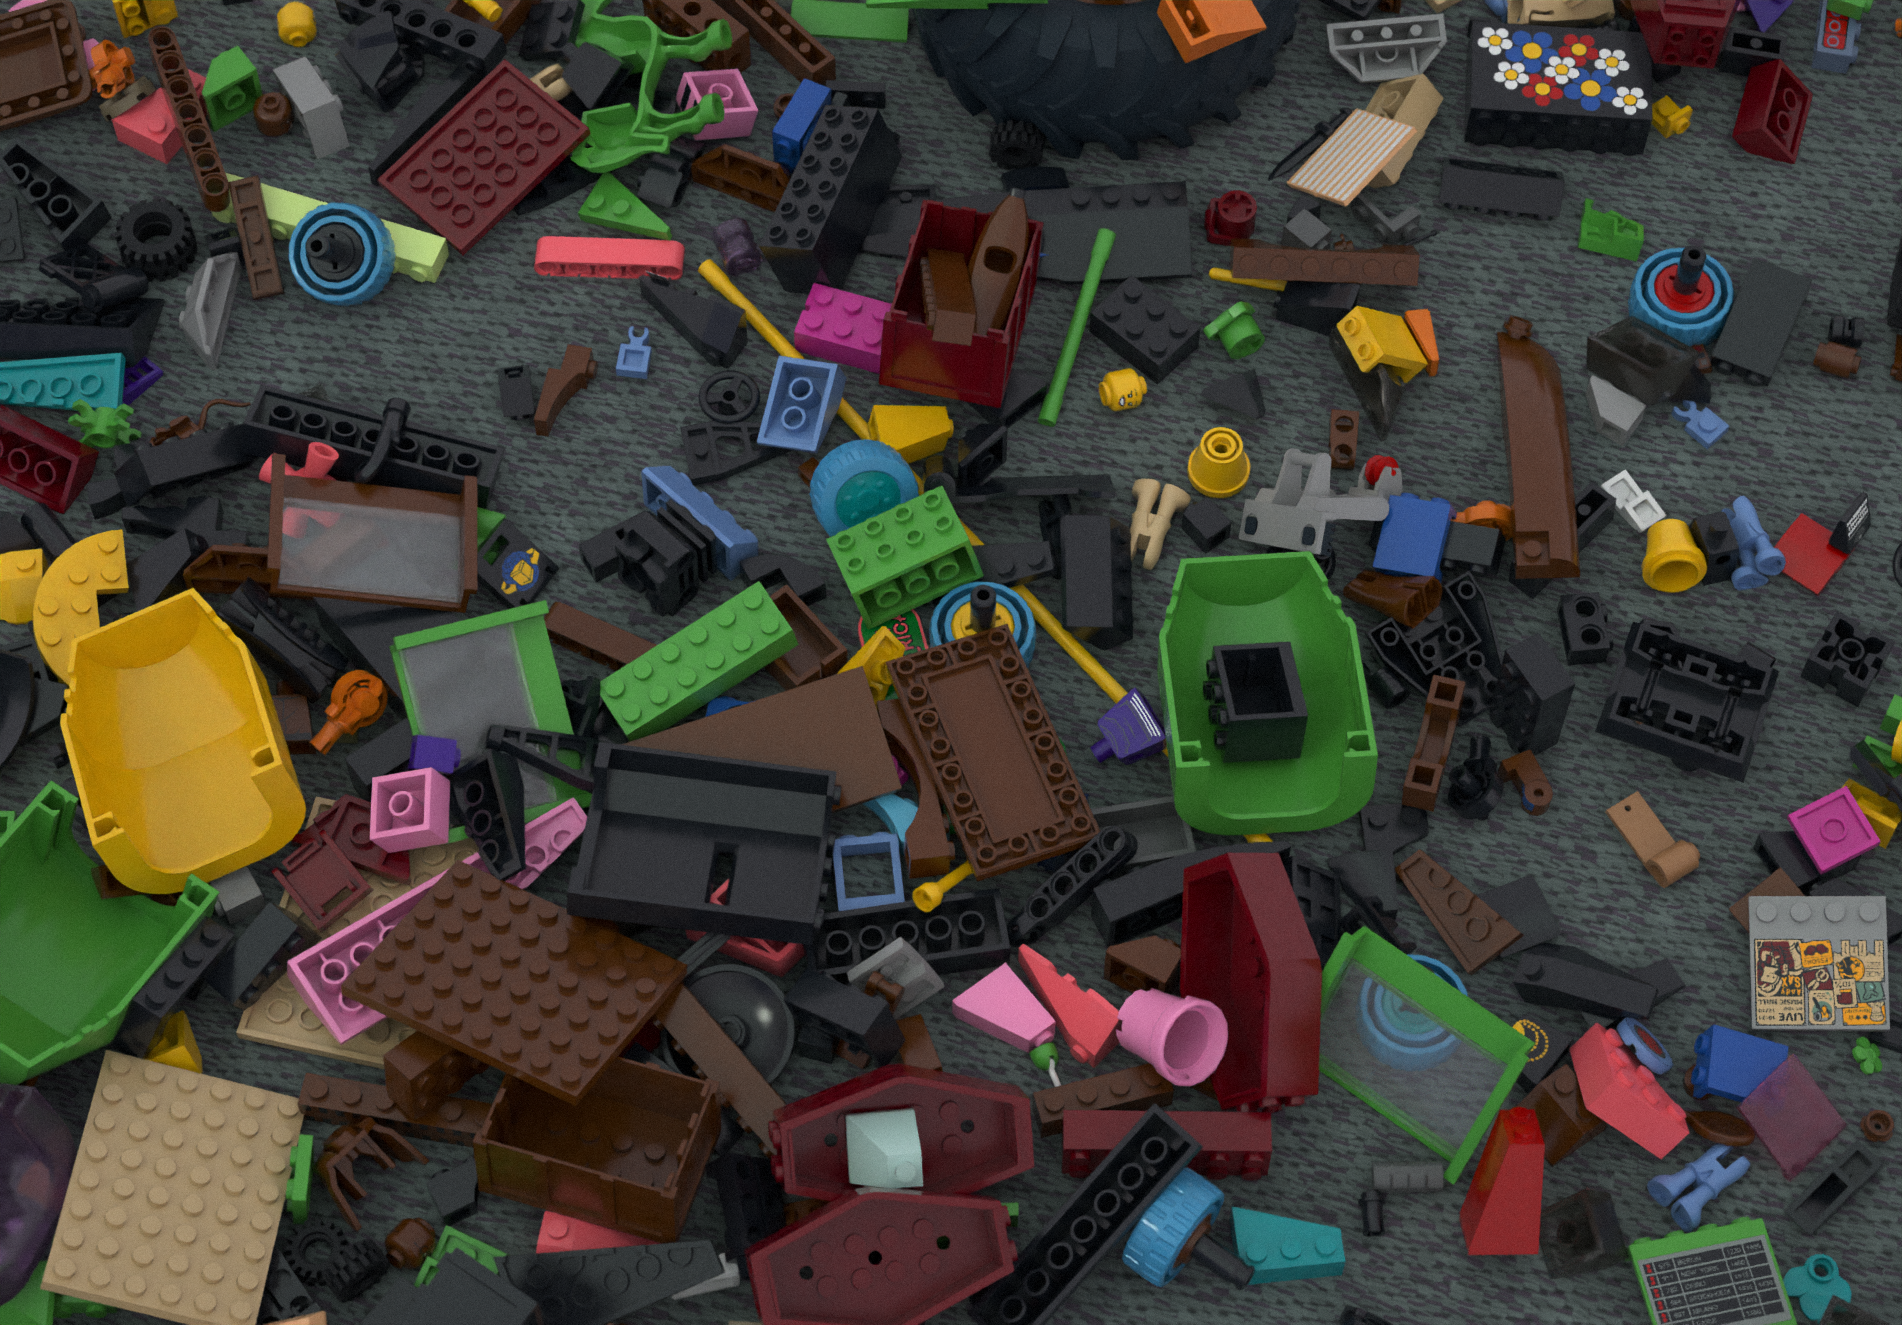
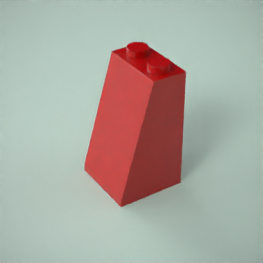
M1513 1107L1510 1110H1499L1459 1213L1468 1255L1538 1254L1545 1143L1534 1109Z

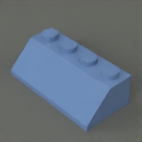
M671 466L646 467L641 471L644 505L657 516V510L660 507L667 511L666 502L671 499L678 506H685L699 524L707 525L716 536L717 569L730 581L740 574V561L758 556V540L750 530L742 529L728 511L719 509L706 492H700L696 489L687 475L682 472L678 473Z

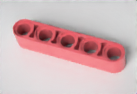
M545 236L537 240L534 270L542 276H547L550 273V276L578 277V274H580V277L608 278V275H611L610 278L638 279L642 275L651 277L645 272L648 271L665 277L668 280L669 277H671V280H678L683 275L685 247L680 242L673 240Z

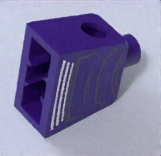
M1135 687L1098 720L1097 725L1105 737L1090 747L1100 763L1115 754L1121 762L1129 765L1167 748L1165 728L1145 695Z

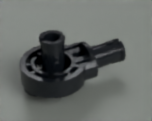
M1483 735L1471 738L1469 758L1464 760L1463 765H1460L1459 768L1458 766L1454 767L1449 773V780L1452 782L1448 793V802L1462 818L1468 820L1478 819L1485 821L1489 816V812L1496 807L1501 799L1504 790L1503 780L1496 773L1497 764L1492 758H1489L1491 740Z

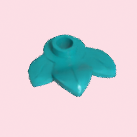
M1812 1255L1806 1260L1804 1266L1791 1268L1783 1278L1788 1297H1799L1801 1310L1810 1321L1822 1318L1829 1310L1831 1304L1847 1309L1850 1305L1851 1288L1839 1276L1836 1262L1828 1255ZM1817 1267L1823 1268L1826 1271V1276L1819 1277L1815 1274L1814 1269Z

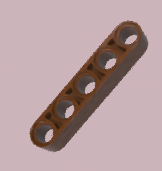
M554 602L549 609V613L544 617L549 640L553 639V643L577 654L580 651V655L604 666L609 664L608 668L615 671L657 646L652 642L561 602Z

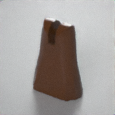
M1364 569L1344 587L1343 595L1353 602L1372 608L1390 618L1393 617L1395 621L1413 629L1440 605L1442 586L1435 576L1398 577Z

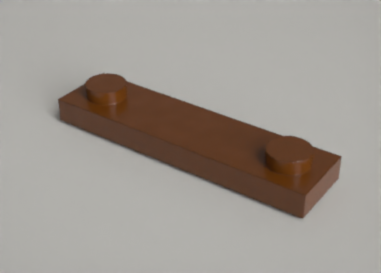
M256 175L228 182L253 299L258 300L284 294L260 178Z

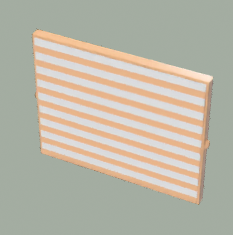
M1356 108L1286 183L1291 188L1347 207L1417 130L1413 126Z

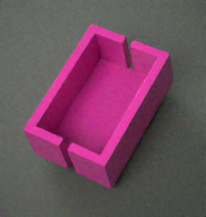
M814 283L805 303V310L802 311L794 330L795 349L801 353L879 374L883 319L886 311H890L892 304Z

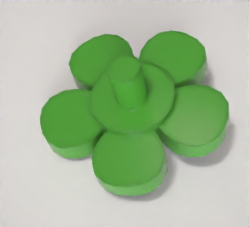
M1865 1037L1858 1038L1856 1040L1857 1047L1852 1049V1054L1856 1062L1860 1063L1862 1072L1867 1075L1873 1072H1880L1882 1070V1062L1878 1058L1880 1056L1879 1048L1874 1043L1870 1044Z

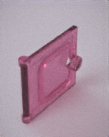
M1791 1054L1736 1107L1783 1170L1782 1176L1789 1182L1847 1126L1846 1122L1840 1117L1795 1054Z

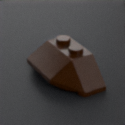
M723 144L695 159L691 164L694 182L774 213L792 177L789 169L781 164L771 162L751 152H745L727 144Z
M242 543L212 545L184 569L183 573L187 589L194 588L197 592L233 594L249 576L270 593L269 597L313 600L311 596L270 592L271 572H267L268 545L264 547L248 546ZM282 548L279 579L313 582L306 571L293 560L294 558L288 551Z

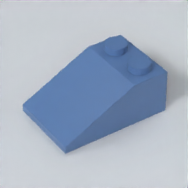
M779 356L757 444L817 453L840 406L846 376L839 365Z

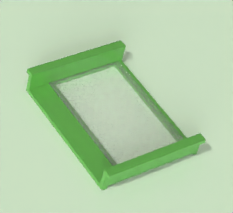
M546 600L393 637L394 645L389 646L412 736L425 735L457 740L456 748L461 749V757L458 768H453V772L489 750L484 748V743L491 723L501 726L509 725L574 735L543 615L549 613ZM525 742V747L545 757L547 756V745ZM557 750L556 758L561 763L573 769H581V760L577 751ZM517 759L524 784L525 823L533 821L573 797L581 808L590 806L591 793L578 789ZM449 808L448 843L446 844L468 839L464 832V824L459 817L454 816Z
M1363 926L1353 935L1345 932L1322 972L1319 1071L1449 1161L1450 1165L1443 1178L1454 1185L1530 1059L1527 1055L1535 1043L1367 927Z

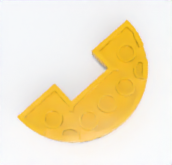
M122 529L98 533L72 545L51 564L37 589L33 609L35 642L45 665H48L55 674L58 682L66 684L68 689L71 678L67 670L72 639L100 628L97 595L128 593L129 587Z

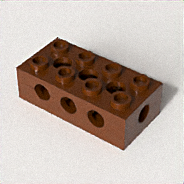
M642 0L644 16H647L663 32L672 36L691 37L706 30L714 21L725 19L728 22L732 33V46L729 49L722 51L714 50L704 61L695 62L689 59L694 64L699 63L705 68V71L738 69L741 74L751 66L749 30L712 0Z

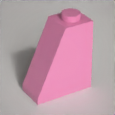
M1006 963L952 1000V1013L957 1019L1027 1053L1040 1045L1052 1042L1054 1039L1056 1021Z

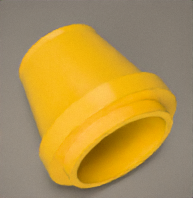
M1225 427L1210 429L1203 435L1199 446L1191 453L1188 460L1187 474L1189 481L1197 491L1212 498H1227L1239 493L1246 486L1250 475V462L1244 452L1241 437L1232 429Z
M1665 519L1656 522L1649 528L1647 532L1646 556L1641 566L1643 579L1646 584L1655 590L1675 593L1685 591L1699 583L1707 571L1706 559L1703 552L1697 548L1689 526L1678 519Z

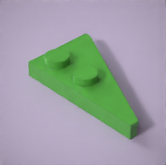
M610 172L601 175L578 212L580 219L587 223L668 241L672 238L670 227Z

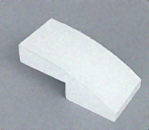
M1626 469L1600 486L1617 499L1615 509L1639 533H1642L1666 516L1650 492L1647 490L1643 493Z

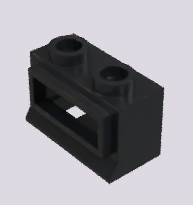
M1378 896L1362 897L1359 903L1338 922L1343 929L1341 935L1345 932L1353 935L1361 929L1358 921L1362 918L1371 931L1406 955L1411 954L1417 948L1414 942L1401 943L1393 933L1398 927L1397 922L1392 917H1381L1375 910V907L1381 902Z

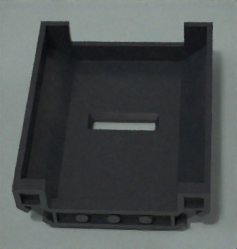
M599 742L594 764L593 793L577 867L572 868L567 892V915L812 945L815 932H820L823 925L824 908L819 907V902L826 903L828 882H823V877H830L832 857L826 856L827 852H834L836 832H830L833 805L839 806L842 789V786L836 785L837 772ZM719 852L733 854L725 905L710 903Z

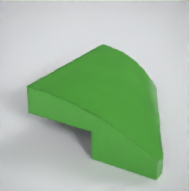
M1585 198L1579 229L1578 248L1637 262L1644 242V226L1622 217L1613 210L1607 213L1593 210L1591 208L1594 201Z

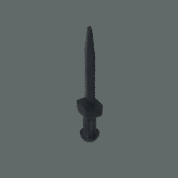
M1347 107L1341 108L1340 114L1329 123L1321 121L1314 126L1315 134L1279 162L1269 175L1268 181L1286 173L1319 147L1353 111Z

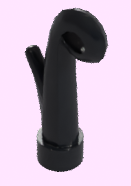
M394 397L387 401L383 411L384 419L372 455L369 460L361 463L355 470L354 480L356 483H366L375 477L387 459L393 444H400L401 426L407 422L411 412L410 404L404 399Z

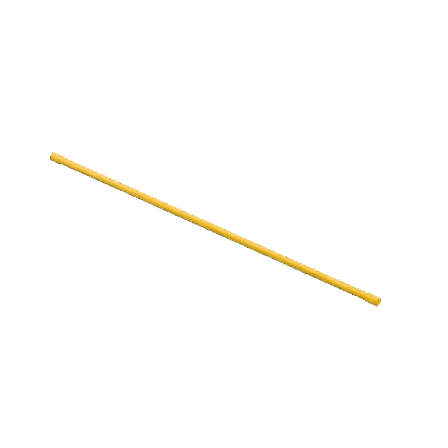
M712 259L705 260L699 266L698 272L729 302L744 309L746 320L781 356L805 359L729 280V277ZM842 397L837 414L862 440H870L868 423ZM912 470L918 483V493L920 496L925 493L923 480ZM959 518L971 545H985ZM1023 584L1010 588L1027 602L1028 607L1032 610L1033 618L1116 704L1128 693L1070 632L1062 628V624ZM1166 748L1162 752L1168 757V750ZM1267 834L1243 835L1248 843L1274 842Z

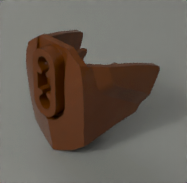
M368 1117L353 1126H350V1124L340 1126L322 1143L324 1148L312 1170L330 1193L347 1224L358 1232L362 1226L337 1186L338 1182L355 1201L368 1194L354 1180L352 1167L354 1159L359 1155L371 1157L383 1170L388 1167L393 1169L396 1166V1163L389 1155L400 1162L415 1161L426 1165L430 1160L395 1130L379 1126L371 1117Z

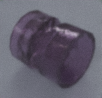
M733 218L719 224L714 229L712 239L717 251L720 253L725 271L729 275L739 276L756 270L763 261L758 244L754 242L753 232L745 219Z

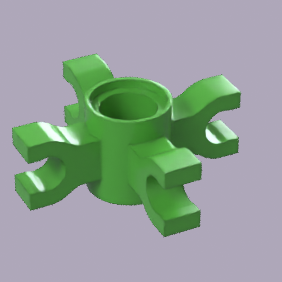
M81 399L73 402L72 408L78 410L81 416L75 414L69 417L68 423L75 427H81L80 431L85 435L81 440H78L79 442L91 448L94 446L112 448L115 444L130 443L129 439L137 440L141 438L142 432L134 428L129 429L130 424L125 421L134 411L128 405L123 403L116 410L109 407H98L94 411L87 402Z

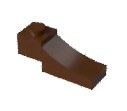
M568 344L561 370L548 368L534 417L536 435L549 437L555 419L567 401L581 388L587 389L590 379L596 378L598 362L593 359L592 348Z

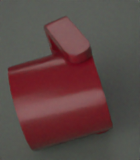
M1235 190L1225 193L1221 198H1212L1210 200L1204 217V228L1206 229V239L1208 242L1231 246V238L1249 239L1253 235L1256 224L1257 205L1252 195L1245 191Z

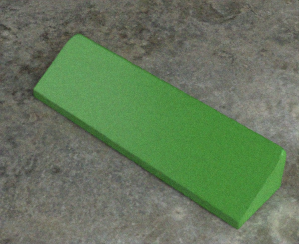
M792 0L791 17L813 37L907 42L909 8H867L866 3Z

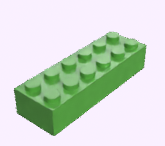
M758 581L600 681V697L630 742L666 730L799 644L792 628Z

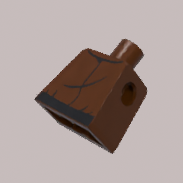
M278 682L276 695L271 696L290 755L316 754V749L309 743L314 738V731L307 697L303 694H296V691L286 682Z

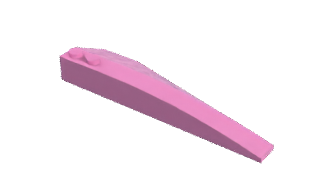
M574 797L525 825L526 869L507 879L506 882L525 890L584 833L587 816ZM479 852L462 861L492 875L481 859ZM449 869L287 961L288 978L306 1005L340 1045L388 1018V1016L342 995V983Z

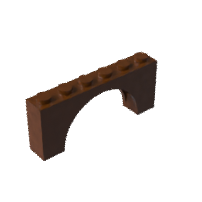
M1231 238L1230 272L1232 278L1418 286L1419 254L1414 246L1383 244L1382 247L1374 249L1324 250L1281 246L1264 242L1262 239Z

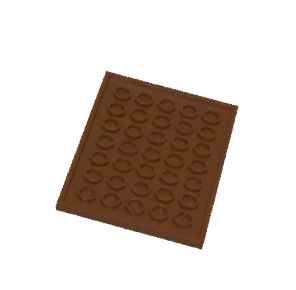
M457 860L342 983L341 994L576 1106L687 975V964L582 916L567 915V909L506 881H499L495 876Z

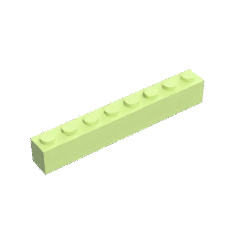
M225 173L228 182L244 179L239 176ZM261 183L271 233L274 238L279 240H291V235L297 223L309 211L316 209L320 205L328 204ZM230 194V204L225 210L211 212L212 216L220 222H233L237 224ZM381 219L385 227L389 229L395 244L396 260L393 273L400 272L410 275L411 278L419 282L426 280L435 283L449 256L446 238Z

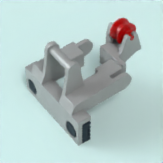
M1290 448L1285 452L1275 488H1261L1255 499H1245L1239 540L1303 552L1311 551L1313 554L1330 556L1331 553L1327 552L1328 549H1332V545H1328L1329 541L1333 542L1330 534L1334 535L1335 532L1331 531V527L1335 528L1336 524L1326 522H1333L1337 519L1382 521L1389 513L1388 501L1390 495L1401 496V493H1403L1401 469L1394 458L1374 455L1364 464L1359 475L1357 487L1350 486L1349 494L1337 495L1334 490L1330 489L1332 460L1329 454L1320 452L1314 455L1302 453L1296 448ZM1302 466L1311 467L1305 488H1301Z

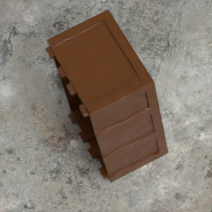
M617 1057L575 1106L506 1073L481 1131L477 1130L472 1141L479 1191L662 1244L678 1242L705 1175V1165L710 1162L721 1134L720 1082L708 1078L704 1081L660 1068V1065L651 1062L643 1064Z

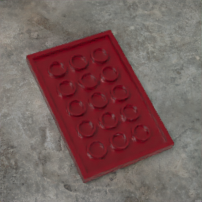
M504 59L377 181L384 190L436 234L446 238L447 243L464 256L591 133L589 127Z

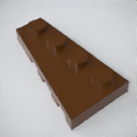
M1421 849L1395 868L1398 876L1468 974L1473 975L1524 936V934Z

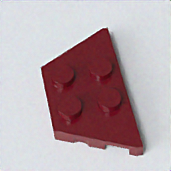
M345 794L334 802L329 810L323 811L313 819L314 823L301 834L297 833L291 840L292 846L299 848L311 837H314L324 847L327 843L322 840L319 832L325 829L356 868L408 886L411 882L409 850L388 853L370 840L371 802Z

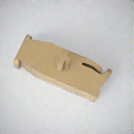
M1507 0V23L1572 28L1592 21L1596 25H1601L1604 21L1613 19L1615 15L1613 0Z

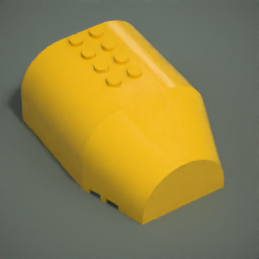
M194 588L72 639L67 670L71 680L69 689L64 691L67 708L66 713L61 714L60 725L92 846L119 882L128 888L143 893L170 894L182 892L191 873L208 883L272 855L294 838L303 824L306 806L267 680L245 643L217 616L212 607Z

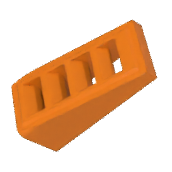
M1428 309L1406 311L1404 313V322L1428 363L1424 368L1429 376H1436L1439 355L1430 311Z

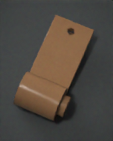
M1638 791L1606 810L1607 816L1661 887H1668L1699 867L1700 853L1696 846L1684 840L1675 842Z

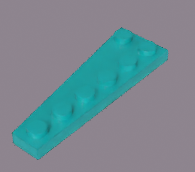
M122 353L0 362V404L78 411L73 409L72 405L73 402L81 399L87 402L94 411L98 407H109L116 410L118 406L122 405L126 358Z

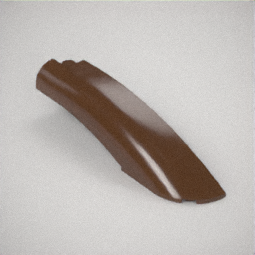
M1497 332L1502 431L1510 493L1515 579L1580 578L1571 450L1562 377L1559 367L1551 354L1537 342L1527 337L1515 339L1507 335V332Z

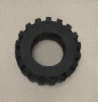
M153 198V202L143 200L140 201L141 205L139 206L133 204L129 207L130 212H123L120 216L121 221L117 222V232H115V239L126 269L133 266L139 267L144 271L150 282H153L154 278H158L159 282L166 281L165 277L169 275L174 279L178 277L177 272L179 270L184 273L188 269L187 262L192 264L195 260L194 254L197 253V241L187 212H184L180 205L174 206L173 202L167 199L165 202H161L160 198ZM156 235L169 236L157 244H144L147 239Z

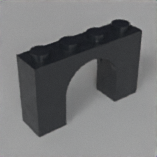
M206 916L132 999L111 1046L125 1055L145 1059L158 1044L168 1021L182 999L187 996L195 1001L209 984L205 981V978L224 957L234 934Z

